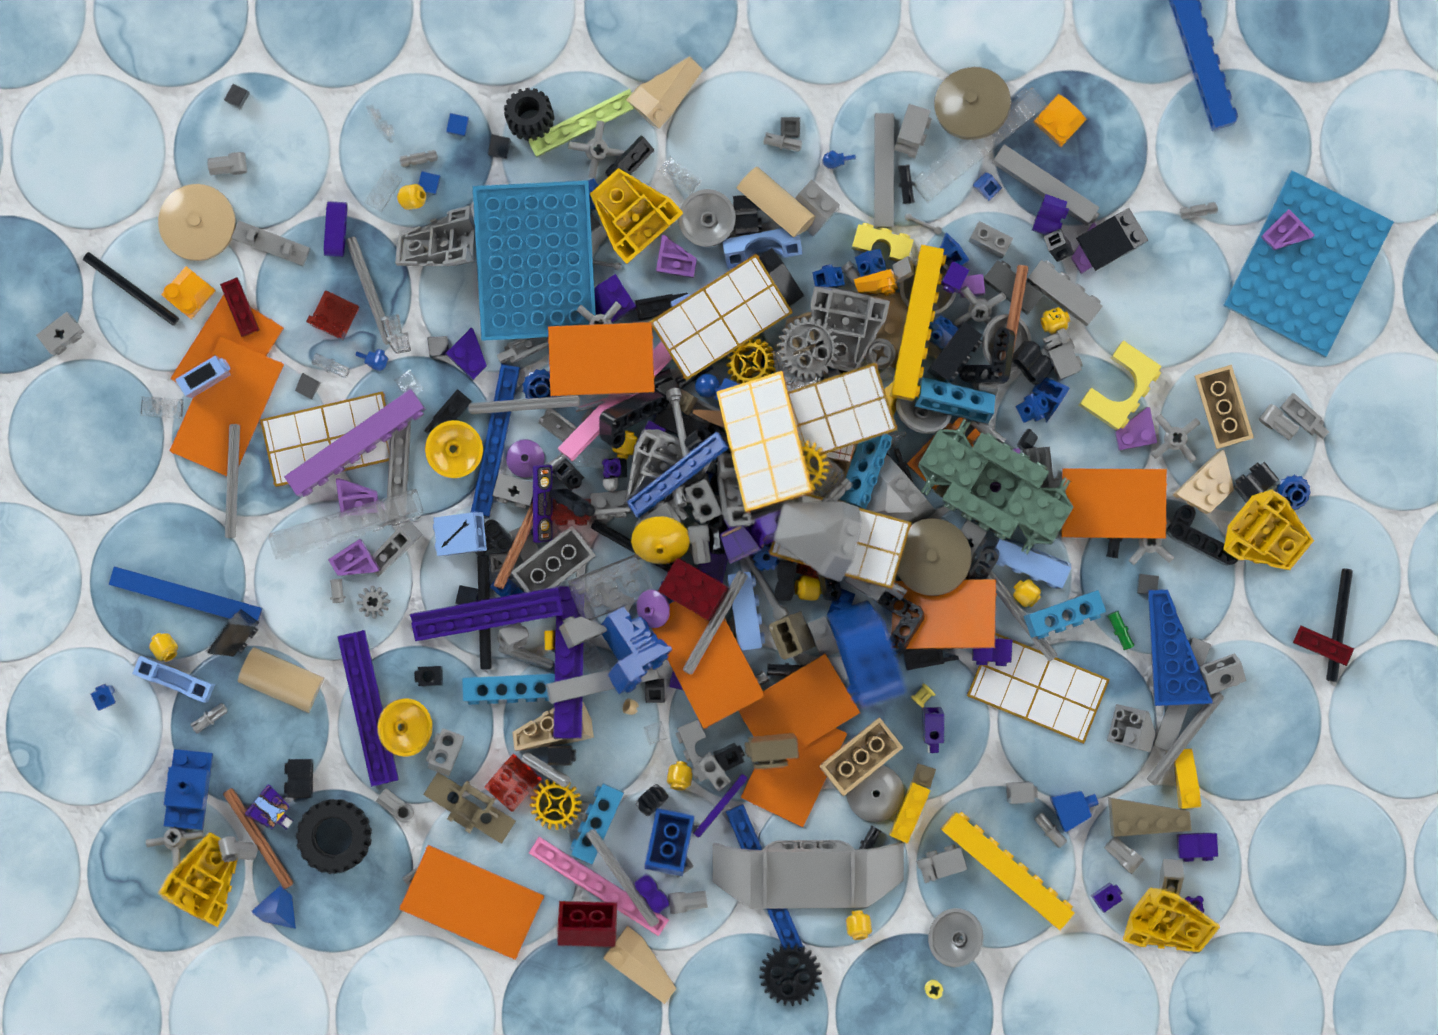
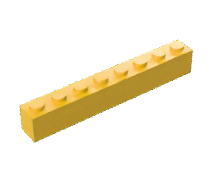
M921 245L919 249L890 397L913 401L915 397L919 396L920 386L917 383L918 378H922L924 367H921L922 359L926 360L928 348H925L926 340H930L932 330L928 329L929 323L934 321L935 311L932 310L933 303L937 304L939 296L936 288L937 285H941L943 276L940 273V268L945 265L946 255H943L944 249Z
M954 812L940 829L1061 931L1075 914L1071 910L1073 906L1065 899L1063 902L1057 898L1058 893L1051 887L1046 889L1042 885L1044 881L1036 874L1032 877L1027 873L1029 868L1022 862L1017 864L1013 861L1014 856L1006 849L1004 851L1000 850L997 847L999 843L992 837L986 838L983 835L985 831L977 824L973 827L968 822L970 818L963 812L959 814Z

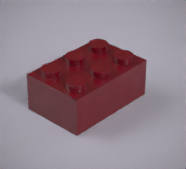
M676 558L658 592L706 620H711L729 586L686 561Z
M559 901L557 946L616 947L617 902Z

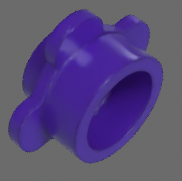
M618 458L613 460L604 459L602 461L604 477L620 476L621 465Z
M1187 896L1185 898L1190 904H1196V908L1204 913L1205 910L1202 903L1204 899L1202 896L1195 898Z

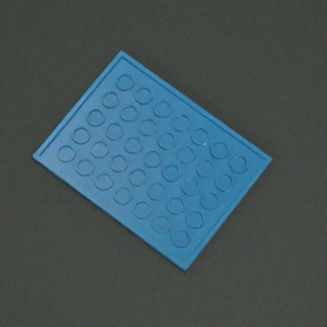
M1291 170L1223 306L1323 357H1327L1394 221ZM1288 209L1315 235L1310 239L1277 250H1273L1261 238Z
M589 181L472 186L481 341L548 337V326L589 325L590 322L577 312L578 307L582 305L596 316Z

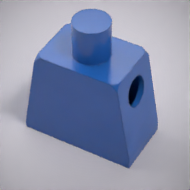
M1080 790L1050 797L1064 832L1091 818L1092 814L1089 808L1099 805L1095 794L1084 797L1083 792Z

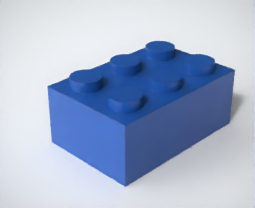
M659 808L656 809L645 860V869L683 877L695 816Z

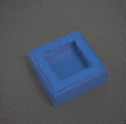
M450 113L446 132L466 136L469 117Z
M421 171L418 184L423 187L426 193L436 195L441 176Z

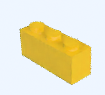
M914 782L910 783L901 808L890 830L889 835L908 844L929 796L930 789Z

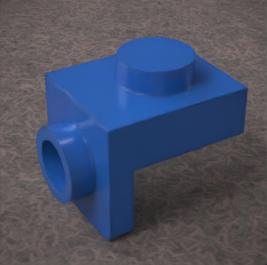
M841 588L840 598L837 601H832L827 614L851 606L855 594Z
M100 685L95 688V692L90 693L98 711L116 703L113 693H115L113 685Z

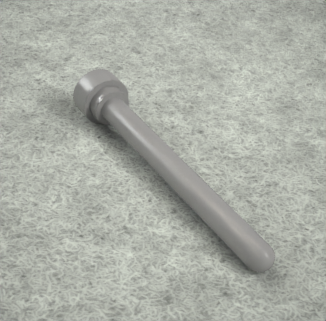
M671 388L665 391L666 399L672 404L682 455L685 457L690 451L684 443L687 436L679 404L682 395L680 388Z
M751 555L744 557L753 575H755L758 584L773 607L772 611L775 620L778 621L789 614L788 610L779 604L760 570L753 565L755 562Z

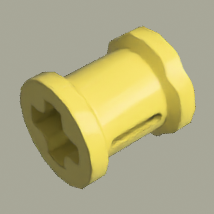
M923 683L922 688L910 697L923 709L925 707L924 704L931 696L934 697L936 694Z
M929 980L925 984V993L930 998L938 999L942 996L943 987L937 980ZM930 986L939 987L936 989V994L929 992L931 990Z

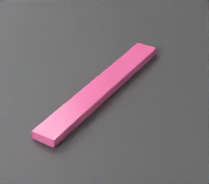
M662 341L653 349L655 376L672 360ZM639 393L610 394L558 447L559 452L573 462L600 434L599 417L601 413Z
M538 837L529 854L604 902H617L618 911L657 936L661 934L669 921L662 914H657L653 911L659 922L655 926L650 927L626 891L543 838Z

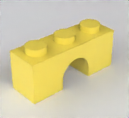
M868 223L858 224L851 249L865 253L871 251L872 246L876 242H884L890 249L889 260L898 262L907 256L909 257L914 239H910V235L899 233V235L892 234V231L886 228H881V230L874 229V226Z

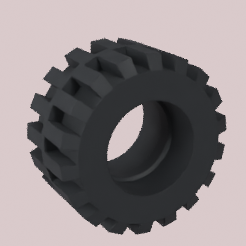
M525 88L524 91L519 89L517 94L512 93L511 99L508 98L506 100L507 105H504V116L511 133L514 136L517 135L518 139L524 138L525 141H529L530 138L534 141L537 140L536 137L540 136L542 138L544 133L548 134L550 132L549 127H553L554 112L548 96H545L542 91L538 92L536 88H533V90ZM525 111H538L532 118H520Z

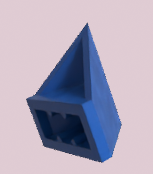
M946 232L940 248L944 249L943 255H946L945 264L949 267L953 261L961 266L966 265L969 261L967 255L959 243Z
M1047 377L1041 384H1036L1032 390L1035 396L1042 393L1048 402L1050 411L1044 413L1046 423L1070 389L1068 386Z
M281 885L251 911L263 922L296 929L292 895Z

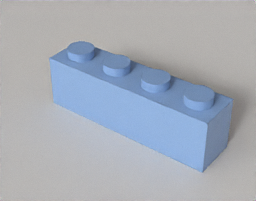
M998 538L995 545L999 550L997 565L1002 567L1007 565L1012 567L1011 570L1016 573L1022 574L1024 572L1029 574V577L1033 580L1040 581L1041 579L1046 581L1047 585L1052 588H1063L1071 570V563L1033 547L1027 555L1025 552L1028 546L1024 552L1021 551L1024 546L1023 543L1011 538L1010 540L1005 538L1004 541Z
M744 572L748 577L732 604L737 641L742 651L762 648V644L765 643L764 632L759 630L762 618L761 613L756 611L759 599L758 594H754L753 587H756L755 575H751V572ZM736 574L727 575L729 587Z

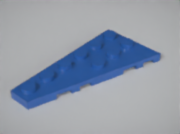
M1149 590L1148 602L1154 706L1213 703L1169 591Z

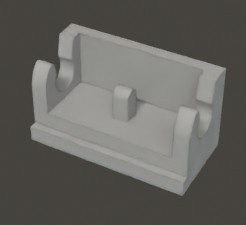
M552 408L546 409L545 414L539 419V424L562 442L577 429L576 426Z

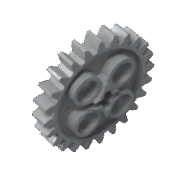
M806 317L801 318V322L796 319L794 324H787L789 329L784 328L782 330L785 335L778 337L782 342L778 343L777 346L781 347L782 350L778 351L777 354L783 355L779 361L786 362L783 368L790 367L789 374L794 371L796 372L795 378L800 377L801 374L803 380L807 379L808 375L810 380L815 379V375L820 378L822 377V372L824 374L829 373L827 368L831 369L834 367L831 362L838 360L834 355L838 354L839 351L835 350L834 347L838 346L839 343L833 342L837 335L831 336L830 334L833 329L826 330L827 323L821 326V319H818L815 323L813 317H810L808 322ZM810 331L816 334L815 341L810 338ZM793 338L799 341L798 348L793 346ZM819 341L823 342L822 345L796 356L793 355L794 352ZM818 349H820V350L823 351V353H824L823 358H819V357H818V355H817V350H818ZM801 356L806 358V366L800 363Z

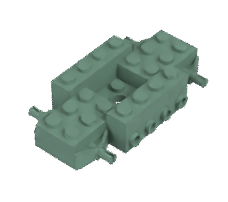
M963 419L961 425L956 430L939 429L918 465L926 478V484L921 493L928 496L930 490L935 485L950 486L942 499L945 502L944 506L953 512L955 509L962 512L961 516L969 521L972 519L978 521L977 526L986 531L988 529L995 531L994 536L1003 541L1005 538L1010 540L1017 526H1019L1027 538L1021 551L1024 552L1028 546L1025 552L1027 555L1035 544L1052 545L1073 509V505L1065 494V490L1071 481L1064 477L1057 488H1040L1049 474L1046 466L1039 462L1035 464L1030 461L1029 456L1021 452L1020 454L1013 451V447L1006 443L1001 444L997 442V438L989 433L986 435L981 433L972 448L965 437V431L970 425V422L967 421L966 423L965 419ZM993 482H998L1001 485V490L997 493L990 490V485Z

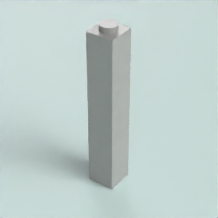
M1005 144L994 158L992 164L1043 198L1045 194L1067 201L1066 208H1069L1068 214L1087 226L1090 222L1094 223L1099 216L1097 211L1100 207Z

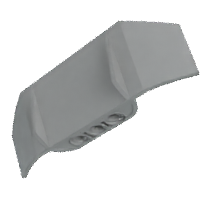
M778 840L769 843L763 850L738 849L713 843V883L751 909L867 908L904 880V842L902 841L872 849H854L850 844L841 840Z

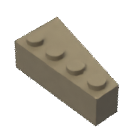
M1108 797L1111 836L1191 831L1190 811Z

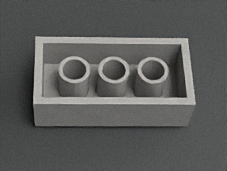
M571 525L511 573L526 592L558 586L596 555L573 525Z

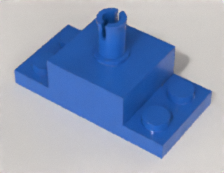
M174 749L172 766L168 768L163 804L166 806L164 827L203 830L213 753Z

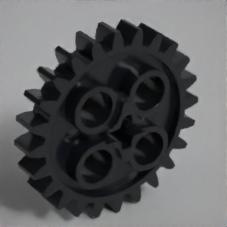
M787 943V948L780 944V950L773 947V955L767 952L766 956L769 960L763 959L762 963L765 966L760 967V971L764 973L760 974L759 978L765 979L761 982V986H767L764 993L771 992L769 998L772 999L776 996V1003L778 1004L780 1000H783L784 1006H786L788 1001L791 1002L792 1006H794L795 1001L802 1005L803 998L808 1002V994L815 996L813 989L819 990V986L816 983L822 981L820 977H817L822 974V971L816 970L821 965L820 963H814L817 960V956L810 957L812 950L804 952L805 946L803 945L801 949H798L797 943H795L794 948H791L790 943ZM795 957L799 962L796 965H791L788 963V959ZM801 965H805L804 968L797 970ZM774 968H780L782 970V974L776 976L772 973V970ZM788 971H789L790 973H793V972H794V977H793V978H792L791 976H788V977H787V972H788ZM806 973L809 975V979L802 981L799 979V975ZM784 979L780 984H776L777 981ZM791 984L793 989L787 992L783 989V986Z

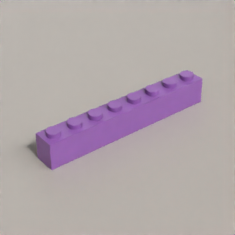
M410 389L285 475L284 478L297 496L301 497L303 495V497H306L313 492L312 488L327 483L329 481L328 477L333 474L338 475L344 471V466L349 463L354 464L360 460V455L364 452L370 453L373 451L377 443L380 441L386 442L392 437L391 434L393 432L405 429L409 421L412 419L415 421L422 417L426 409L414 391Z

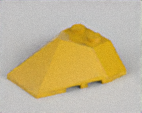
M619 168L590 193L614 251L626 264L684 214L671 198L661 194Z
M1271 489L1253 495L1230 522L1227 528L1224 550L1238 560L1244 561L1245 559L1257 564L1264 563L1271 567L1291 570L1314 540L1298 518L1296 512L1292 509L1288 500Z
M209 832L167 876L158 894L164 900L186 913L218 927L227 911L228 904L226 901L228 892H231L232 874H235L238 859L231 862L223 861L219 847V840L221 838Z
M1150 887L1130 912L1123 941L1139 947L1158 945L1160 949L1169 946L1176 947V950L1201 952L1219 930L1220 925L1181 896L1163 889Z

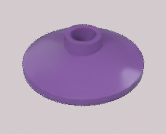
M519 440L508 449L506 455L507 466L513 474L519 477H532L533 466L544 465L543 450L532 440ZM524 454L528 455L529 457L526 462L521 460V457Z
M647 590L637 600L638 616L646 619L649 627L658 628L667 622L670 615V607L662 593L657 590Z

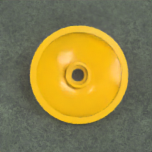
M456 420L446 421L437 425L430 432L425 443V455L429 465L438 474L448 478H460L473 472L479 465L483 454L482 440L477 431L469 424ZM452 445L456 446V451L454 453L450 452L449 450L450 446Z
M657 516L640 522L632 533L631 542L633 550L643 560L654 564H668L675 562L676 558H681L689 548V534L687 529L677 520Z
M408 698L395 700L384 708L379 717V739L382 745L394 755L404 757L415 755L426 747L431 738V716L426 707L416 700ZM399 724L402 726L401 730H398Z

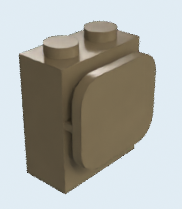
M801 611L769 624L770 633L783 660L816 647Z
M794 733L748 737V742L745 743V754H747V757H750L755 769L788 766L787 759L798 758L797 738Z

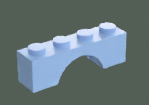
M783 228L727 238L722 242L727 268L736 267L754 254L766 252L771 248L783 258L802 255L800 236L793 237Z
M139 656L132 673L148 681L174 689L203 703H208L215 684L145 656Z

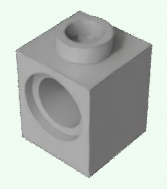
M515 623L500 629L497 640L506 654L526 645L529 633L527 628L522 626L521 623Z

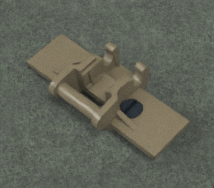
M437 772L423 795L450 811L451 813L447 820L450 822L454 820L466 828V832L470 833L473 827L502 844L516 820L493 807L492 805L496 798H491L471 786L469 781H466L462 787ZM464 791L487 804L486 808L482 809L463 797ZM489 813L492 817L491 821L483 823L480 819L482 814Z

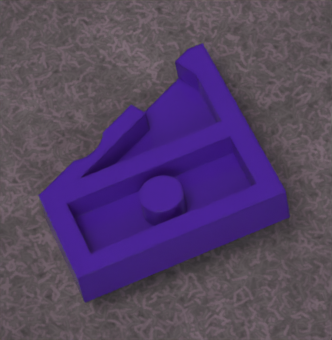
M472 327L446 352V355L472 380L487 367Z

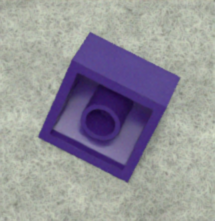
M616 274L594 288L596 315H605L615 302L622 306L611 319L612 324L636 309V305Z

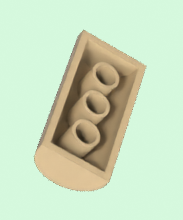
M759 167L752 169L736 187L793 237L808 230L815 220L816 216Z
M1232 365L1195 375L1194 377L1216 449L1253 439V433Z
M253 647L242 666L238 682L310 713L325 678Z
M878 717L820 764L819 767L841 795L845 796L904 747L881 718Z

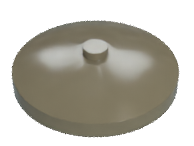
M968 67L952 73L941 83L935 95L934 108L940 125L949 134L960 139L977 140L992 135L1003 126L1010 113L1011 97L1005 81L998 74L986 68Z
M933 518L918 521L912 524L909 529L897 573L901 580L917 593L927 596L949 593L964 581L970 570L972 556L969 542L962 531L948 521Z

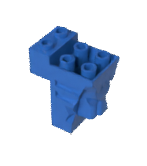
M624 606L608 614L601 623L607 629L602 636L618 659V662L608 673L618 694L625 691L630 693L636 689V685L642 682L641 678L648 673L647 670L650 668L656 670L663 665L662 662L669 658L668 654L672 651V648L662 639L658 640L656 634L650 631L646 619L642 617L631 619V615Z

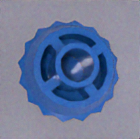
M536 369L525 377V381L522 384L525 398L557 397L551 396L550 371Z
M1295 474L1282 479L1280 484L1277 485L1276 490L1277 493L1288 500L1293 510H1298L1304 506L1311 494L1310 485L1307 480Z

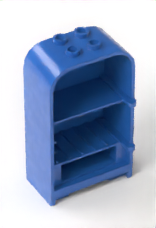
M866 600L828 613L827 617L850 684L847 687L848 693H854L852 700L860 702L861 706L865 708L906 694L904 681L886 627L870 602Z

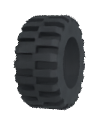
M329 799L313 805L303 814L301 821L297 825L298 831L295 839L298 841V844H296L297 849L302 854L300 856L308 862L307 865L311 868H316L317 871L322 873L335 874L346 872L362 861L367 855L372 842V828L369 826L370 821L368 817H365L361 808L359 809L354 803L343 799ZM329 818H338L349 825L352 832V841L343 853L328 854L319 847L316 840V832L323 821Z

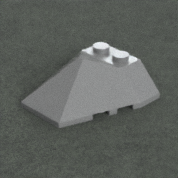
M466 206L447 212L448 216L439 220L435 218L431 220V224L423 228L418 226L398 236L395 264L397 266H458L474 262L476 260L475 223L471 207Z
M814 286L810 304L814 323L818 319H821V326L827 323L826 330L833 329L830 335H837L833 342L839 343L838 346L834 347L835 350L839 351L838 354L834 355L838 360L831 362L834 369L844 371L858 369L871 343L875 340L878 331L886 321L889 300L833 287ZM819 341L815 343V347L822 345L823 342ZM817 350L818 357L823 358V351Z
M658 429L643 430L634 448L626 503L683 458L679 438ZM711 462L682 484L684 485V492H686L685 487L695 483L705 475ZM672 493L665 497L662 501L667 503L670 500H672ZM651 508L649 512H653L655 508Z
M720 454L718 456L717 482L723 517L729 527L749 526L754 524L756 519L782 509L783 503L803 502L802 496H798L751 512H745L732 454Z
M886 454L884 465L880 469L877 483L873 488L870 502L865 510L911 522V525L928 519L936 510L905 473Z
M844 502L783 503L774 541L793 555L798 556L806 565H810L817 570V573L821 576L840 582L854 559L862 525L859 507Z

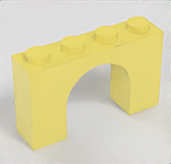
M1124 340L1119 344L1111 359L1131 373L1134 379L1132 395L1125 401L1115 402L1090 388L1079 403L1080 407L1116 431L1120 428L1124 429L1129 422L1128 415L1130 412L1134 413L1140 405L1138 400L1141 396L1145 397L1151 389L1148 387L1152 380L1155 382L1161 374L1159 371L1161 365Z

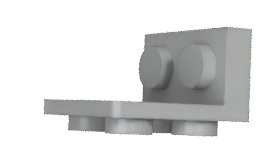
M627 490L590 494L591 504L596 510L593 517H596L597 520L608 519V515L624 518L627 517L628 513H631L630 506L626 503Z

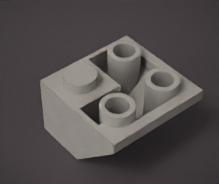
M1116 704L1107 741L1151 752L1155 731L1149 712Z

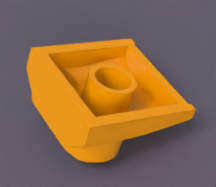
M1058 94L1033 123L1058 146L1062 147L1087 119L1068 99Z
M186 266L164 288V292L161 295L192 320L216 290Z
M891 269L854 279L859 293H884L885 296L895 294V290L898 289V282Z

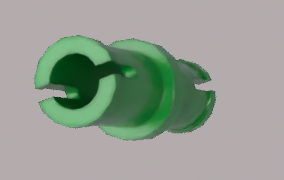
M1119 611L1109 614L1107 617L1115 630L1114 635H1117L1123 650L1135 646L1128 633L1129 628L1125 626Z

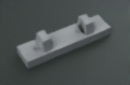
M239 220L232 235L233 240L304 266L310 248ZM256 233H258L257 238L254 242V236Z

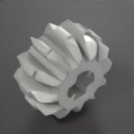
M371 586V592L364 588L363 590L366 595H358L360 598H363V601H357V605H363L359 611L367 610L365 617H369L372 612V618L374 619L377 617L376 612L383 616L384 614L381 609L387 611L389 609L387 606H384V603H390V600L383 599L388 593L384 592L381 594V587L377 589L376 593L375 586ZM371 598L378 599L376 607L369 605Z

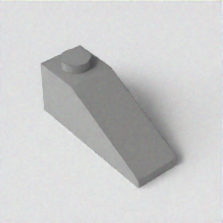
M411 521L400 526L372 555L380 568L379 572H374L378 577L423 535Z

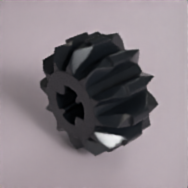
M654 784L638 798L636 806L641 813L650 816L666 802L668 794L663 787Z

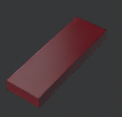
M236 277L221 283V289L241 337L243 338L260 331L239 278Z
M1301 625L1293 641L1296 645L1345 666L1348 665L1354 652V648Z

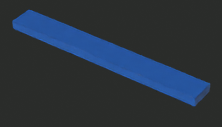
M501 364L494 401L514 400L520 367ZM511 411L491 413L471 508V512H483L485 517H490L493 492L500 470Z
M115 566L109 581L111 586L229 619L242 609L259 622L263 609Z
M742 804L727 810L726 814L741 849L762 850L744 805ZM766 908L783 947L787 948V943H790L791 948H794L795 943H797L798 949H800L803 944L788 909Z

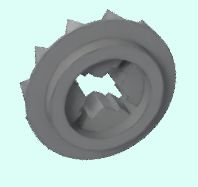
M875 339L865 355L866 361L869 365L876 363L877 369L887 368L895 359V348L886 339ZM884 346L883 353L887 357L881 356L876 360L877 353L874 350H880Z

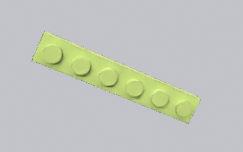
M628 89L551 127L548 134L544 133L542 138L540 136L536 137L537 140L534 141L530 138L528 142L536 158L595 129L597 121H603L605 124L635 109L626 100L632 94L631 90Z

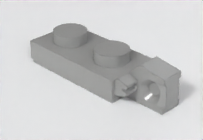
M547 337L516 339L507 343L508 345L504 347L505 351L497 354V357L501 364L507 361H511V363L517 362L548 347Z
M1292 393L1280 406L1281 410L1311 435L1316 433L1323 439L1329 433L1322 426L1324 423L1322 417L1296 394Z

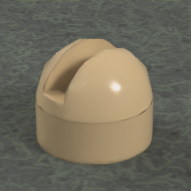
M628 698L623 704V713L634 715L638 712L636 708L639 705L635 700Z

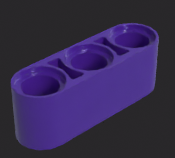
M327 201L324 256L344 257L348 212L347 202Z

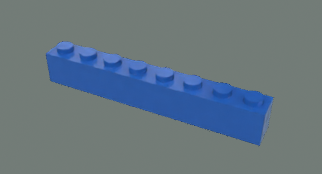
M1169 0L1211 130L1215 131L1234 125L1237 122L1238 113L1236 108L1232 107V95L1230 90L1226 89V77L1224 72L1220 71V59L1218 54L1214 53V41L1212 36L1208 35V23L1206 18L1202 17L1200 0Z

